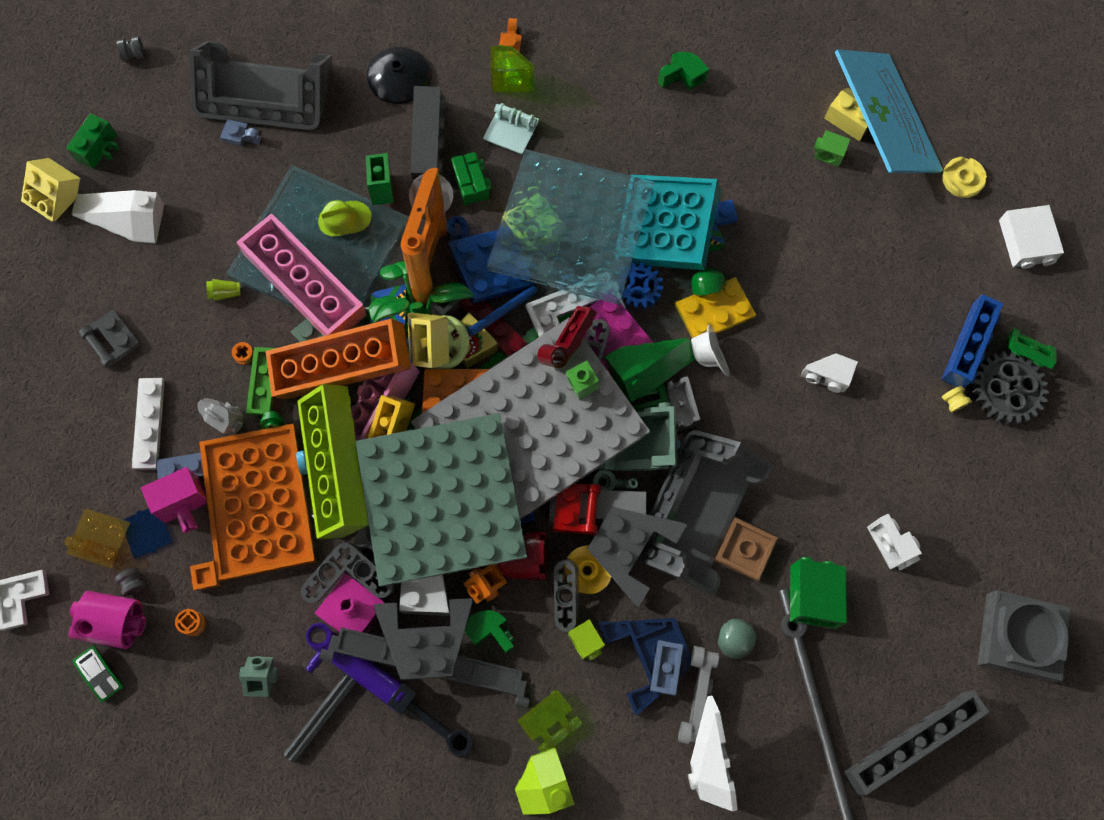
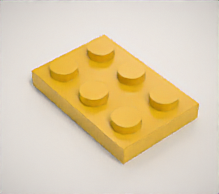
M736 277L727 280L726 286L722 284L720 292L707 295H691L675 303L692 338L707 332L708 325H712L715 333L718 334L756 316Z

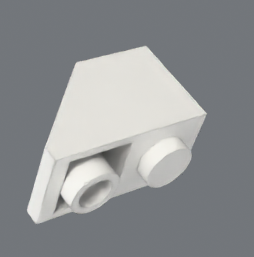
M835 353L808 364L802 371L801 376L806 378V381L809 383H820L827 386L832 392L844 393L851 383L858 362Z

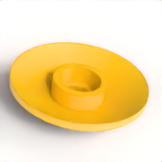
M589 545L581 546L572 551L567 559L573 560L578 566L579 592L595 594L609 584L611 576L588 550ZM565 565L564 572L567 580V576L572 573V570L567 569V565ZM584 567H590V575H585L583 573Z

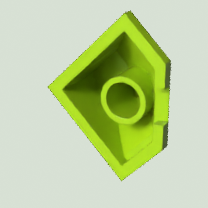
M552 748L532 755L521 780L519 779L515 788L523 815L550 814L575 805L556 749Z

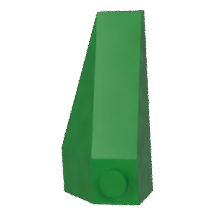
M689 338L622 346L603 356L611 377L630 402L653 391L695 360Z

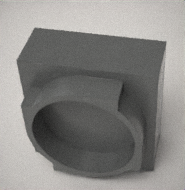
M999 590L988 593L986 596L978 666L1048 683L1063 681L1064 663L1068 648L1070 607Z

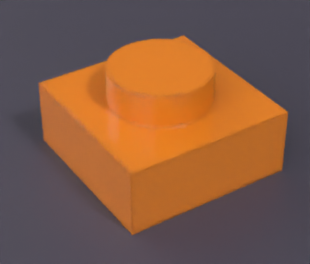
M215 561L190 566L193 590L199 591L221 586L220 581H217Z

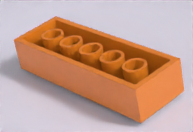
M394 319L266 351L272 397L282 399L307 395L322 384L344 386L411 369L404 323Z

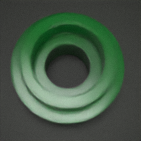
M275 411L266 412L260 420V427L262 429L284 425V419L281 417V414Z

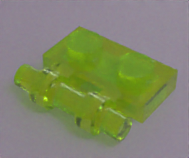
M557 689L517 720L532 741L540 735L545 742L537 747L540 753L552 748L557 749L558 744L567 736L572 737L576 733L575 730L582 725L577 716L570 722L566 719L565 715L572 708ZM559 721L562 728L550 736L547 729Z

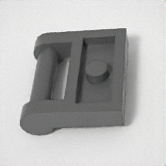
M113 309L91 325L84 326L79 330V335L82 339L88 341L100 357V362L104 368H109L141 345ZM101 331L115 351L109 354L94 334Z

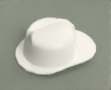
M708 325L707 332L691 339L694 357L696 361L705 367L719 366L722 372L729 377V367L719 347L716 333L712 325Z

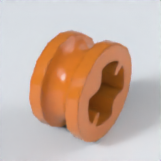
M240 342L232 348V356L237 363L246 365L252 362L254 351L248 343ZM243 349L245 351L246 349H248L246 351L247 356L245 358H243V356L238 358L240 356V350Z

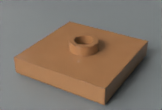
M734 517L714 561L758 582L778 537Z

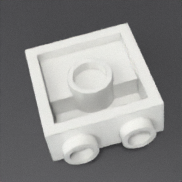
M889 514L880 517L867 526L890 570L897 566L899 570H902L920 560L918 555L922 553L919 550L920 544L910 532L900 535L897 522Z

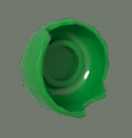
M711 267L697 271L691 281L694 295L717 293L722 290V284L726 286L724 274L720 270Z

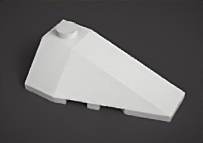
M708 696L690 762L692 773L688 774L691 789L697 790L700 800L730 811H736V793L734 782L730 780L728 768L731 766L724 746L726 741L721 715L713 696Z

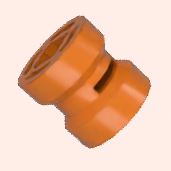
M185 609L176 616L175 626L183 634L198 636L206 627V619L195 610Z

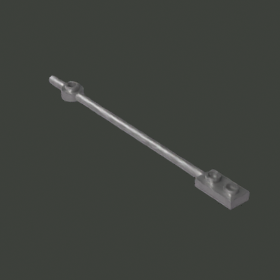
M783 589L779 591L786 616L781 620L780 628L782 633L786 637L791 638L794 644L842 819L853 820L802 639L807 625L795 623L797 627L795 631L789 628L790 593L788 589Z

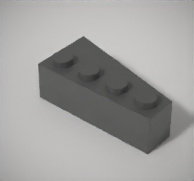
M414 86L410 169L412 178L419 177L431 168H438L439 172H443V159H440V151H444V138H441L442 129H445L443 108L446 107V95H442L441 87Z

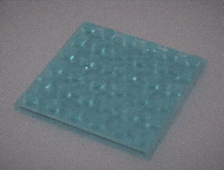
M525 149L487 264V270L620 305L654 187V181Z
M291 165L256 225L272 213L363 304L376 282L381 268L386 264L404 232L409 216L381 204L372 205L371 200ZM336 200L343 202L359 201L368 206L371 211V222L366 229L357 233L336 237L325 235L320 230L318 218L324 207L329 202ZM240 250L226 273L228 278L296 308Z

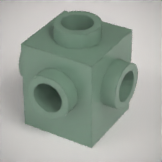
M248 656L245 666L241 667L239 673L243 696L269 697L272 685L278 679V668H274L273 657Z

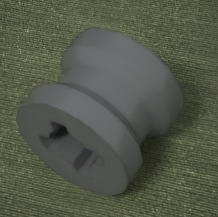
M138 568L125 570L115 577L116 584L122 588L121 594L123 597L132 596L146 587L145 581L139 577L140 571Z

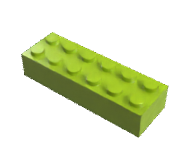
M322 384L297 402L317 539H338L369 526L348 386Z

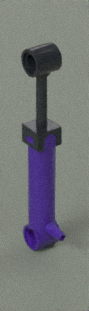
M323 623L311 625L306 632L308 645L317 651L306 667L309 673H313L323 660L319 659L321 649L328 650L332 635L338 636ZM316 632H324L326 634L325 641L322 643L313 642V635ZM334 652L332 664L379 698L398 715L402 716L407 710L446 739V747L451 755L462 757L471 750L473 745L471 735L465 730L451 731L415 704L413 700L417 693L404 683L399 682L372 661ZM461 736L466 740L464 750L459 751L453 747L452 741L455 737Z

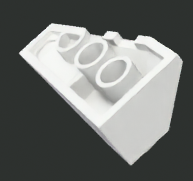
M132 190L77 194L72 215L95 226L98 225L105 228L109 232L126 237L130 241L156 244L164 203L157 192Z

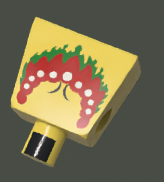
M470 312L461 320L466 329L478 322ZM485 329L474 336L469 335L468 352L461 363L466 368L471 367L497 352L498 343ZM456 330L451 332L454 341L459 338ZM453 347L449 356L453 358L458 350Z

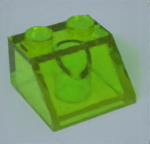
M490 46L492 92H534V64L513 46Z

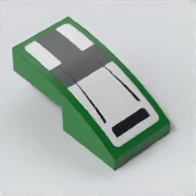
M92 645L72 660L80 675L101 703L124 686L122 681L109 667L107 659L95 645Z

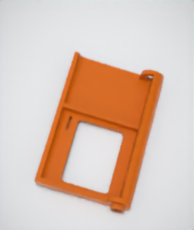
M438 168L428 169L424 173L401 240V249L414 302H421L425 307L427 306L429 294L434 293L429 268L439 239L448 234ZM423 216H425V227L422 235L418 234V231Z

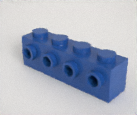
M982 294L972 304L942 376V381L955 387L963 386L964 388L968 384L974 383L978 375L976 370L985 358V348L993 338L994 334L992 331L1001 318L999 313L1004 303Z

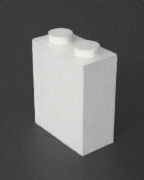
M1050 205L1009 210L999 219L1013 267L1021 266L1022 269H1027L1043 263V266L1052 265L1064 253Z

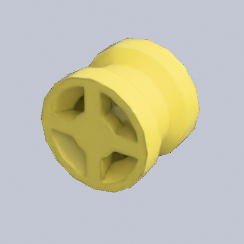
M963 386L956 387L942 396V399L948 402L951 413L972 402L970 397H966L964 394L965 389Z

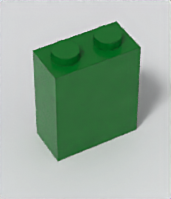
M802 557L790 566V622L837 629L846 624V567L836 565L833 561L817 562L810 557Z

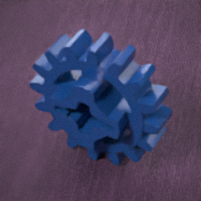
M633 262L630 269L624 266L623 273H617V280H615L614 284L622 301L626 302V308L633 305V309L636 311L638 306H641L644 311L647 304L653 307L655 301H659L661 296L659 293L663 291V286H660L663 279L657 278L659 272L658 270L652 272L651 265L644 268V264L641 262L639 267H636ZM625 280H627L628 284L626 289H624ZM651 284L653 285L652 293L650 292L649 288Z

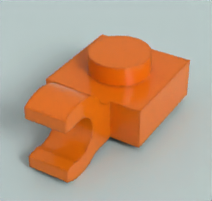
M509 18L507 33H501L498 55L520 56L522 35L516 34L517 19Z

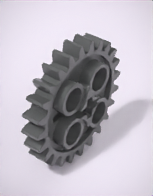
M1002 352L999 356L995 353L990 359L987 357L982 362L983 364L978 366V375L974 383L971 384L977 388L971 393L979 396L974 402H982L983 406L980 408V411L987 409L989 411L987 414L988 418L994 414L996 415V422L1004 418L1005 425H1008L1011 421H1013L1014 425H1017L1021 421L1026 423L1030 418L1033 419L1038 415L1037 413L1044 409L1042 405L1048 401L1044 396L1049 394V391L1043 389V387L1048 385V382L1041 381L1045 374H1038L1036 372L1040 366L1032 367L1031 359L1025 362L1024 356L1016 358L1015 354L1011 353L1007 357V354ZM1003 370H1006L1009 373V376H1007L1003 372ZM1022 383L1026 384L1029 390L1025 389ZM991 386L997 390V393L991 390ZM1010 400L1015 402L1016 407L1011 404Z

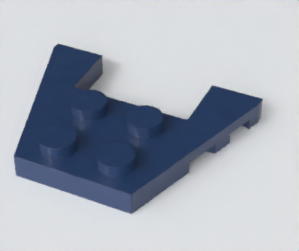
M675 618L598 623L606 645L628 636L631 637L649 681V685L626 694L634 716L641 713L662 694L650 691L658 640L683 645L678 679L693 667L691 666V654Z

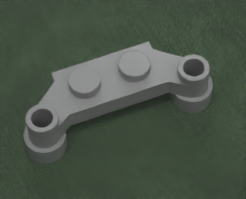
M694 646L692 652L691 666L699 667L696 677L690 723L682 721L679 729L678 742L689 744V742H696L707 694H711L713 679H709L711 668H717L719 653L705 651L703 647Z

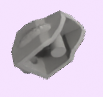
M209 398L198 402V411L204 421L223 434L237 433L241 429L243 414L239 411L240 408L236 404L229 401L225 404Z

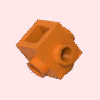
M494 564L484 569L482 567L474 569L469 573L471 578L463 583L468 594L477 604L483 599L488 603L498 596L499 592L497 590L507 584V581Z

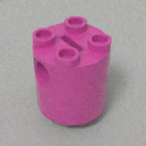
M85 591L79 602L74 601L70 608V616L73 617V621L69 630V638L127 650L134 643L136 637L141 636L145 629L146 618L143 615L141 601L94 591Z

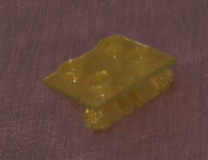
M85 508L75 534L71 537L67 536L64 541V545L68 548L66 554L112 568L130 522Z

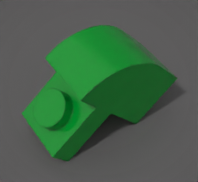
M677 52L672 54L671 63L661 68L658 83L664 88L680 78L687 89L691 90L707 80L709 69L697 55L690 52Z
M483 610L467 619L464 632L475 647L492 635L506 654L514 649L512 642L515 639L507 629L501 630V627L507 623V620L501 614L491 610Z

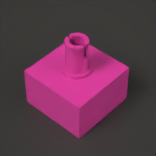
M188 467L141 487L152 515L164 523L178 518L183 533L191 532L190 528L193 531L198 528L191 511L206 505L207 497L200 478Z
M345 573L314 614L338 632L343 627L368 633L378 620L374 604H384L385 602L374 596L364 586Z

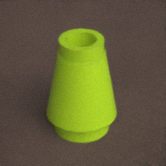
M218 279L206 282L208 299L218 301L241 296L240 282Z

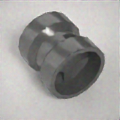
M133 37L130 41L125 39L117 40L118 52L123 62L130 61L134 56L137 59L145 58L144 47L140 37Z

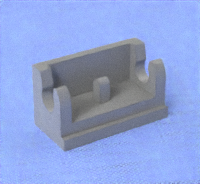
M688 376L681 378L677 383L669 381L666 384L665 390L669 403H673V406L676 407L677 431L697 427L700 422V416Z

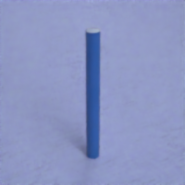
M529 287L467 329L470 336L476 335L537 294L536 287Z

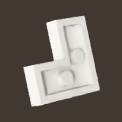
M39 570L0 580L1 631L28 625L25 601L49 595L46 571Z

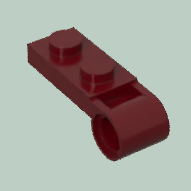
M577 306L555 345L544 344L539 348L537 353L538 361L545 366L563 368L568 363L572 354L580 347L581 341L587 330L592 326L597 312L589 307Z

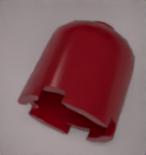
M523 532L527 558L499 563L497 567L505 578L547 580V575L544 571L549 570V547H544V540H548L547 532Z

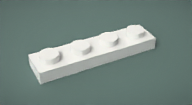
M139 378L132 458L133 470H157L156 460H159L165 381L163 378Z

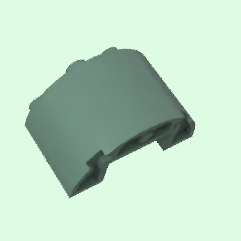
M659 403V407L644 408V412H637L650 430V434L594 471L606 469L611 471H652L669 469L670 465L671 468L677 467L676 407L673 406V403Z

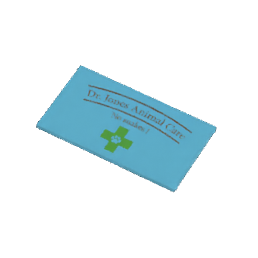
M837 49L835 51L837 59L888 172H943V168L890 54Z

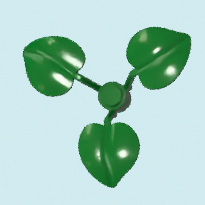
M399 261L381 268L380 276L386 280H396L403 277L409 301L403 298L397 299L395 296H384L375 299L371 303L369 311L373 323L404 311L407 317L408 313L430 315L432 301L442 303L474 298V294L461 283L450 282L441 284L434 288V293L429 294L427 306L425 307L421 302H414L405 261Z

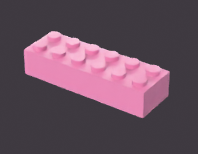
M272 213L236 242L243 255L323 336L352 329L367 316L363 304Z

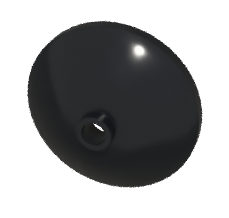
M406 47L388 48L378 53L370 62L367 69V81L371 91L381 100L396 104L407 103L414 100V86L429 85L430 68L426 59L413 49Z

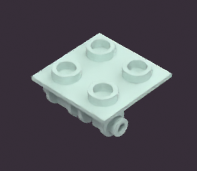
M503 103L496 104L494 109L496 114L483 140L523 155L539 119L535 118L534 115L525 114L521 110L518 111L516 108L507 107Z

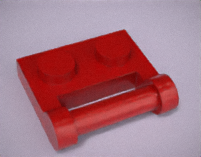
M575 483L558 494L556 497L553 531L589 535L597 534L598 526L595 524L598 495L601 494V486L597 484ZM581 494H588L586 524H578Z

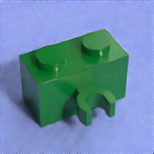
M90 113L66 149L75 161L94 169L103 155L109 160L113 159L111 153L108 152L110 149L119 151L118 145L114 142L117 134L108 121Z

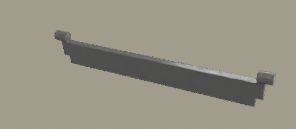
M343 627L340 628L339 636L332 635L328 650L321 649L319 659L332 662L335 652L396 667L384 637ZM458 655L452 677H442L456 682L515 695L516 706L528 708L529 698L524 697L526 681L521 680V670Z

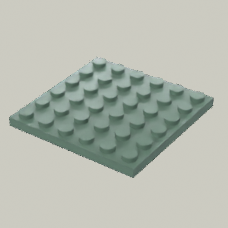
M500 413L356 441L375 566L380 587L527 558Z

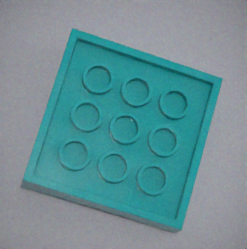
M631 175L614 255L617 262L621 264H631L634 262L635 265H640L643 262L645 266L705 270L712 229L722 193L718 180Z

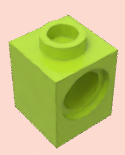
M590 619L568 632V636L582 660L588 657L591 661L602 654L600 649L604 648L605 644Z

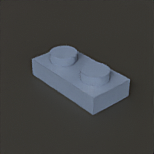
M201 453L156 460L158 479L185 467H188L199 478L204 477Z
M658 640L650 691L676 695L683 650L682 644Z

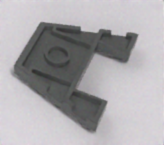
M612 507L589 545L588 550L631 601L639 607L650 587L633 578L628 573L653 531L677 543L687 524Z
M472 598L449 600L451 626L398 629L397 603L374 604L376 615L401 680L452 677L472 605Z

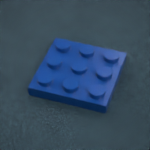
M509 227L449 241L447 244V249L463 285L474 294V298H470L472 304L522 291L535 284Z

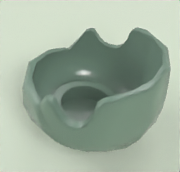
M731 619L724 623L718 639V645L723 654L731 659H742L752 652L756 643V633L752 625L742 619Z

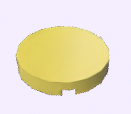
M957 157L952 159L945 166L942 173V180L946 189L953 195L961 198L976 196L986 184L987 176L985 169L978 161L972 158Z

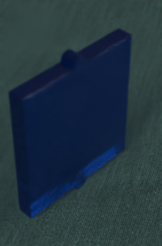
M149 508L144 511L138 510L136 514L120 521L134 559L150 552L155 553L157 549L173 543L166 523L152 515Z

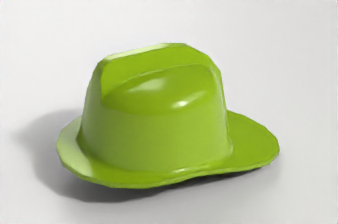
M331 201L320 213L318 225L325 235L331 237L357 233L369 226L371 211L368 206L359 201Z

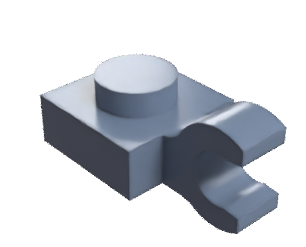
M227 119L220 139L226 143L243 146L245 141L259 145L262 137L258 135L259 131L257 129L249 128L248 124Z

